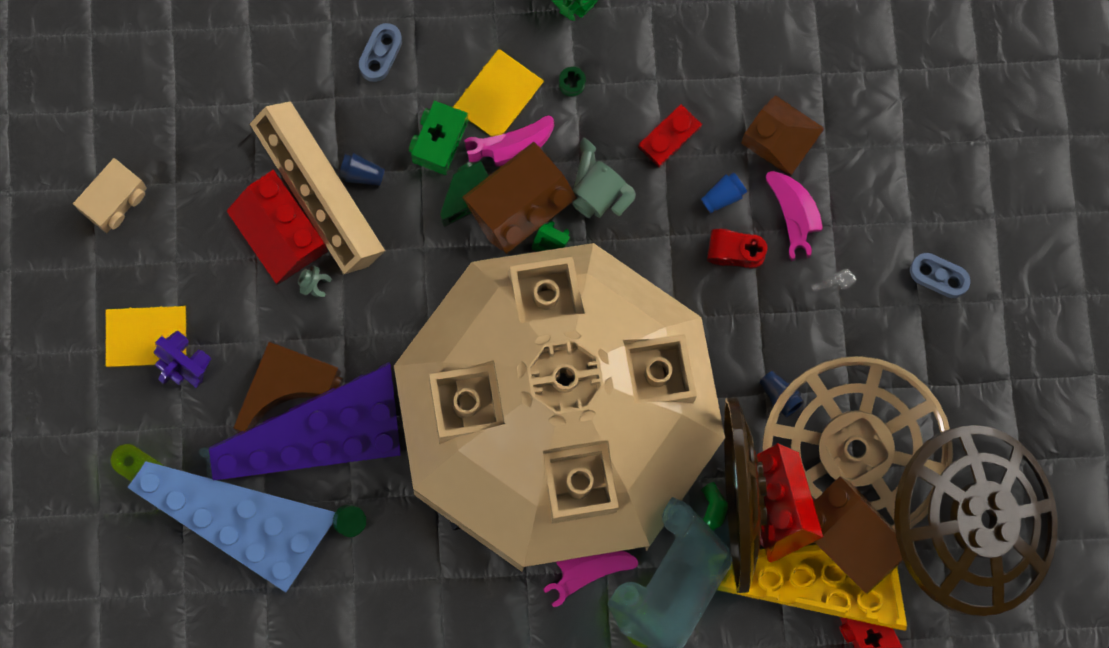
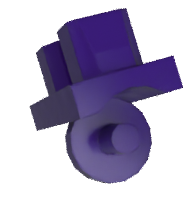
M175 331L166 339L161 336L155 342L157 347L154 350V354L160 358L155 366L162 371L158 380L165 384L172 379L180 385L185 379L197 388L202 383L204 372L208 368L211 358L199 349L190 358L183 354L182 351L188 346L189 341L179 331Z

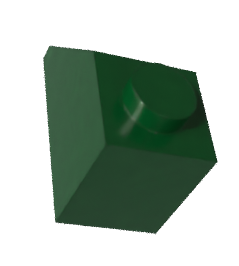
M481 161L473 164V162L466 163L457 169L458 173L453 175L440 213L441 223L444 227L472 214L462 197L488 177Z

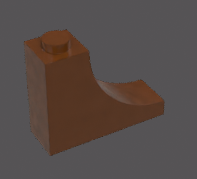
M268 342L233 428L237 433L245 432L255 427L257 422L268 411L283 402L297 398H314L333 388L336 389L342 386L343 378L340 377L341 372L339 368Z

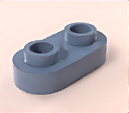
M383 23L373 30L359 60L360 72L366 80L377 82L383 80L388 75L402 45L401 32L395 25ZM384 38H390L392 39V43L389 45L382 44V40ZM372 64L380 66L377 71H371L369 67Z
M922 253L910 265V274L915 282L946 297L958 298L970 287V276L965 269L934 254ZM920 267H928L930 270V274H922L920 271ZM948 279L956 280L957 288L950 287Z

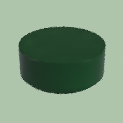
M343 505L335 512L333 525L338 533L346 537H355L364 530L366 516L363 510L354 505Z

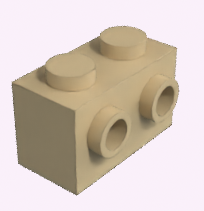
M113 158L73 204L84 216L107 234L111 229L114 230L120 226L125 218L124 214L131 206L135 207L142 201L147 187L140 178Z

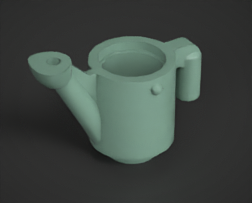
M583 137L580 143L582 156L573 188L577 199L572 202V205L587 218H591L593 214L600 218L620 194H623L611 208L614 214L621 216L634 201L636 193L633 187L628 185L608 165L601 161H595L596 147Z

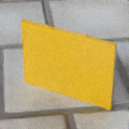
M498 49L489 62L483 66L482 71L471 85L465 89V92L453 108L468 113V120L489 136L502 135L541 87L544 80Z
M186 306L106 309V367L155 365L160 359L154 354V350L157 347L155 342L161 336L166 339L175 331H179L186 337ZM185 348V349L182 351V353L187 356V351H186V348Z

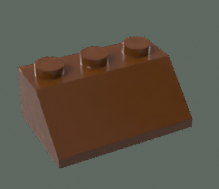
M535 142L528 145L462 197L489 242L506 254L577 199L563 173Z

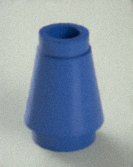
M733 172L729 176L725 174L701 198V201L711 214L715 210L717 211L743 199L742 195L747 193V190Z

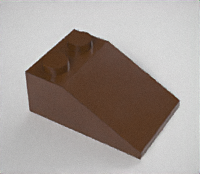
M840 476L813 502L823 534L822 538L814 542L866 594L903 561L895 530L848 480Z

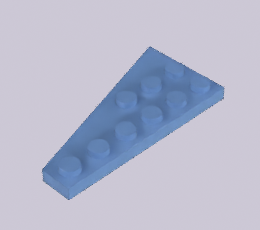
M147 461L128 486L130 490L284 592L288 591L333 524L335 514L333 511Z

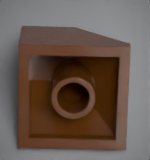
M775 95L762 108L746 130L741 144L791 177L825 128Z

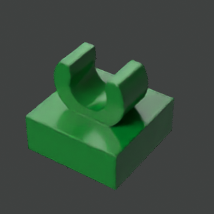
M551 221L548 225L545 223L538 230L531 249L539 252L565 248L570 239V236H568L569 230L565 229L564 232L553 228L555 222Z

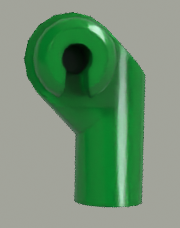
M711 482L701 489L709 502L705 516L702 519V524L707 530L713 531L724 523L728 511V503L716 484Z

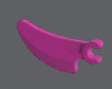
M545 116L533 124L502 135L484 139L477 137L466 138L464 142L466 150H470L467 151L469 162L479 161L482 157H492L495 166L498 167L503 166L532 142H535L541 148L553 131V117Z
M770 171L766 175V182L775 193L785 218L790 241L789 258L791 261H795L794 251L797 248H803L806 252V257L811 258L812 249L810 244L806 242L807 235L822 231L821 217L816 203L799 182L782 173Z
M617 551L557 561L556 564L562 571V577L557 583L547 584L543 591L546 593L551 589L558 590L559 598L551 603L553 607H558L563 604L567 596L588 583L611 573L636 568L638 560L628 552Z

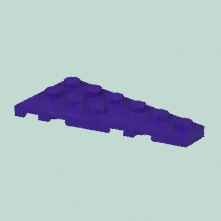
M390 362L370 373L360 375L354 378L353 381L336 389L333 388L303 402L277 417L267 419L258 426L245 432L242 431L210 446L209 455L213 480L400 456Z

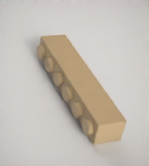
M291 101L266 106L250 125L343 274L369 267L385 252V249Z

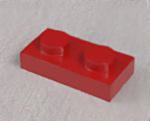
M680 104L639 143L638 148L660 168L702 128V123Z

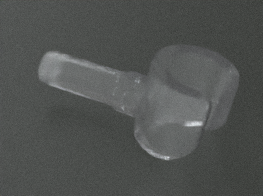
M843 269L830 279L811 286L813 292L838 283L845 290L856 282V278L850 270Z

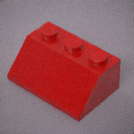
M274 169L250 184L227 209V213L276 285L328 252L324 241Z
M779 443L756 455L757 461L763 464V477L765 476L767 495L764 496V506L767 509V525L761 526V538L767 560L770 563L823 537L800 454Z

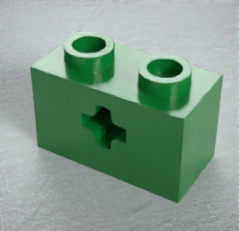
M434 100L431 109L426 107L420 121V125H423L419 136L414 135L411 140L409 152H411L412 162L446 176L468 125V113ZM438 132L442 133L443 138L439 137L436 142L432 140V136L436 137Z

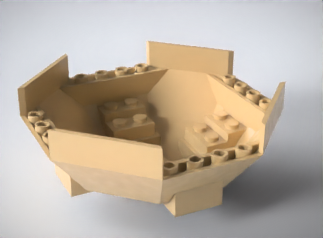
M594 243L471 262L394 365L414 495L521 572L527 566L645 547L647 551L725 439L702 318ZM561 373H566L567 378H573L574 381L570 382L569 386H562L556 380H559Z

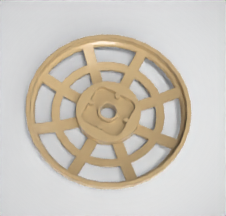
M863 356L841 357L825 361L806 370L794 379L780 394L765 426L763 451L772 447L773 436L792 439L791 449L799 452L800 458L801 442L819 445L821 462L807 471L804 469L811 495L817 499L823 493L813 482L826 473L835 480L841 476L851 482L853 486L872 484L880 499L869 503L876 510L886 507L894 520L895 498L898 486L891 492L882 477L887 473L892 463L906 466L914 453L923 445L920 428L916 420L933 412L938 421L940 432L949 430L950 427L939 401L930 389L914 374L896 364L878 358ZM842 366H870L866 384H844L827 390L818 374ZM882 371L892 372L909 382L921 393L926 401L909 409L897 396L878 387ZM808 382L817 397L802 411L795 427L776 424L787 400L800 386ZM847 393H863L859 411L842 413L833 398ZM876 396L889 402L901 414L886 423L871 414ZM823 405L831 418L823 432L819 433L804 429L810 416L819 406ZM907 425L910 428L913 439V455L895 451L892 437L893 433ZM854 440H860L866 445L864 454L859 457L850 455L847 450L849 443ZM952 440L942 446L941 463L928 459L924 466L941 475L952 463ZM932 490L923 503L910 514L911 528L928 514Z

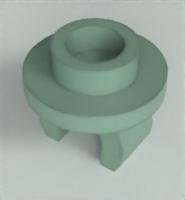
M314 265L309 269L305 268L298 279L300 293L304 295L311 293L315 297H325L326 293L320 291L317 284L320 280L326 283L331 282L332 278L327 274H319V268Z

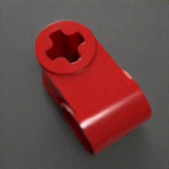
M713 229L710 235L707 261L716 265L754 269L764 263L768 250L767 243L758 235L738 233L727 229ZM750 247L756 248L755 257L750 256Z

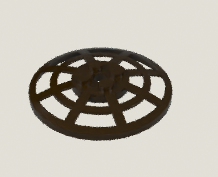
M735 397L726 398L724 407L726 500L728 503V529L735 587L737 593H748L758 560L761 526L767 525V509L764 506V496L767 495L766 478L765 476L763 477V464L757 461L750 428L740 403Z
M979 425L960 426L942 431L927 440L914 453L899 481L894 509L897 543L910 575L932 600L946 609L963 615L988 616L1014 609L1026 601L1038 589L1054 557L1058 529L1056 503L1050 483L1042 467L1019 441L1007 433L992 427ZM971 435L994 436L1012 446L1009 461L995 454L978 453ZM952 439H960L966 456L952 462L941 475L924 466L937 449ZM1022 457L1035 473L1041 486L1044 500L1037 501L1030 482L1019 470ZM982 462L992 463L1006 469L1000 484L987 481ZM970 465L974 478L973 483L960 489L950 482L958 471ZM919 477L934 486L928 508L929 525L911 528V498L915 482ZM1015 479L1024 488L1030 502L1029 504L1018 506L1010 492ZM944 493L953 499L950 511V521L940 523V504ZM984 511L988 513L990 518L987 528L983 525L981 519ZM1047 512L1048 538L1042 560L1036 553L1041 533L1040 514ZM1032 516V535L1028 545L1019 536L1021 519ZM953 534L959 546L964 550L958 561L948 551L943 540L944 535ZM931 538L938 556L950 570V573L940 586L933 581L923 567L916 552L914 541ZM1013 547L1023 558L1013 569L1004 573L1002 555ZM975 557L990 558L992 577L979 576L968 571ZM1030 564L1037 572L1035 577L1019 596L1004 603V584L1018 577ZM961 579L975 586L992 587V606L971 605L957 600L950 593Z

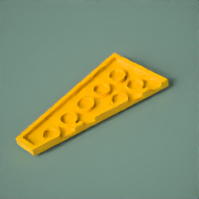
M807 545L773 563L768 562L765 549H759L758 560L749 592L737 593L731 552L704 554L707 588L906 631L907 623L897 567L866 594L818 545Z

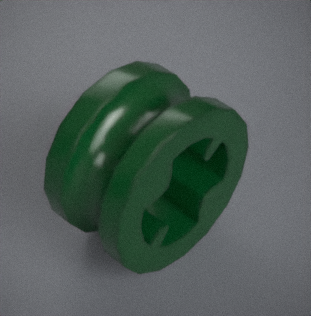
M567 67L560 73L559 88L563 94L575 97L584 91L586 77L581 69ZM568 76H574L575 80L579 78L577 87L570 88V84L565 85L568 81Z

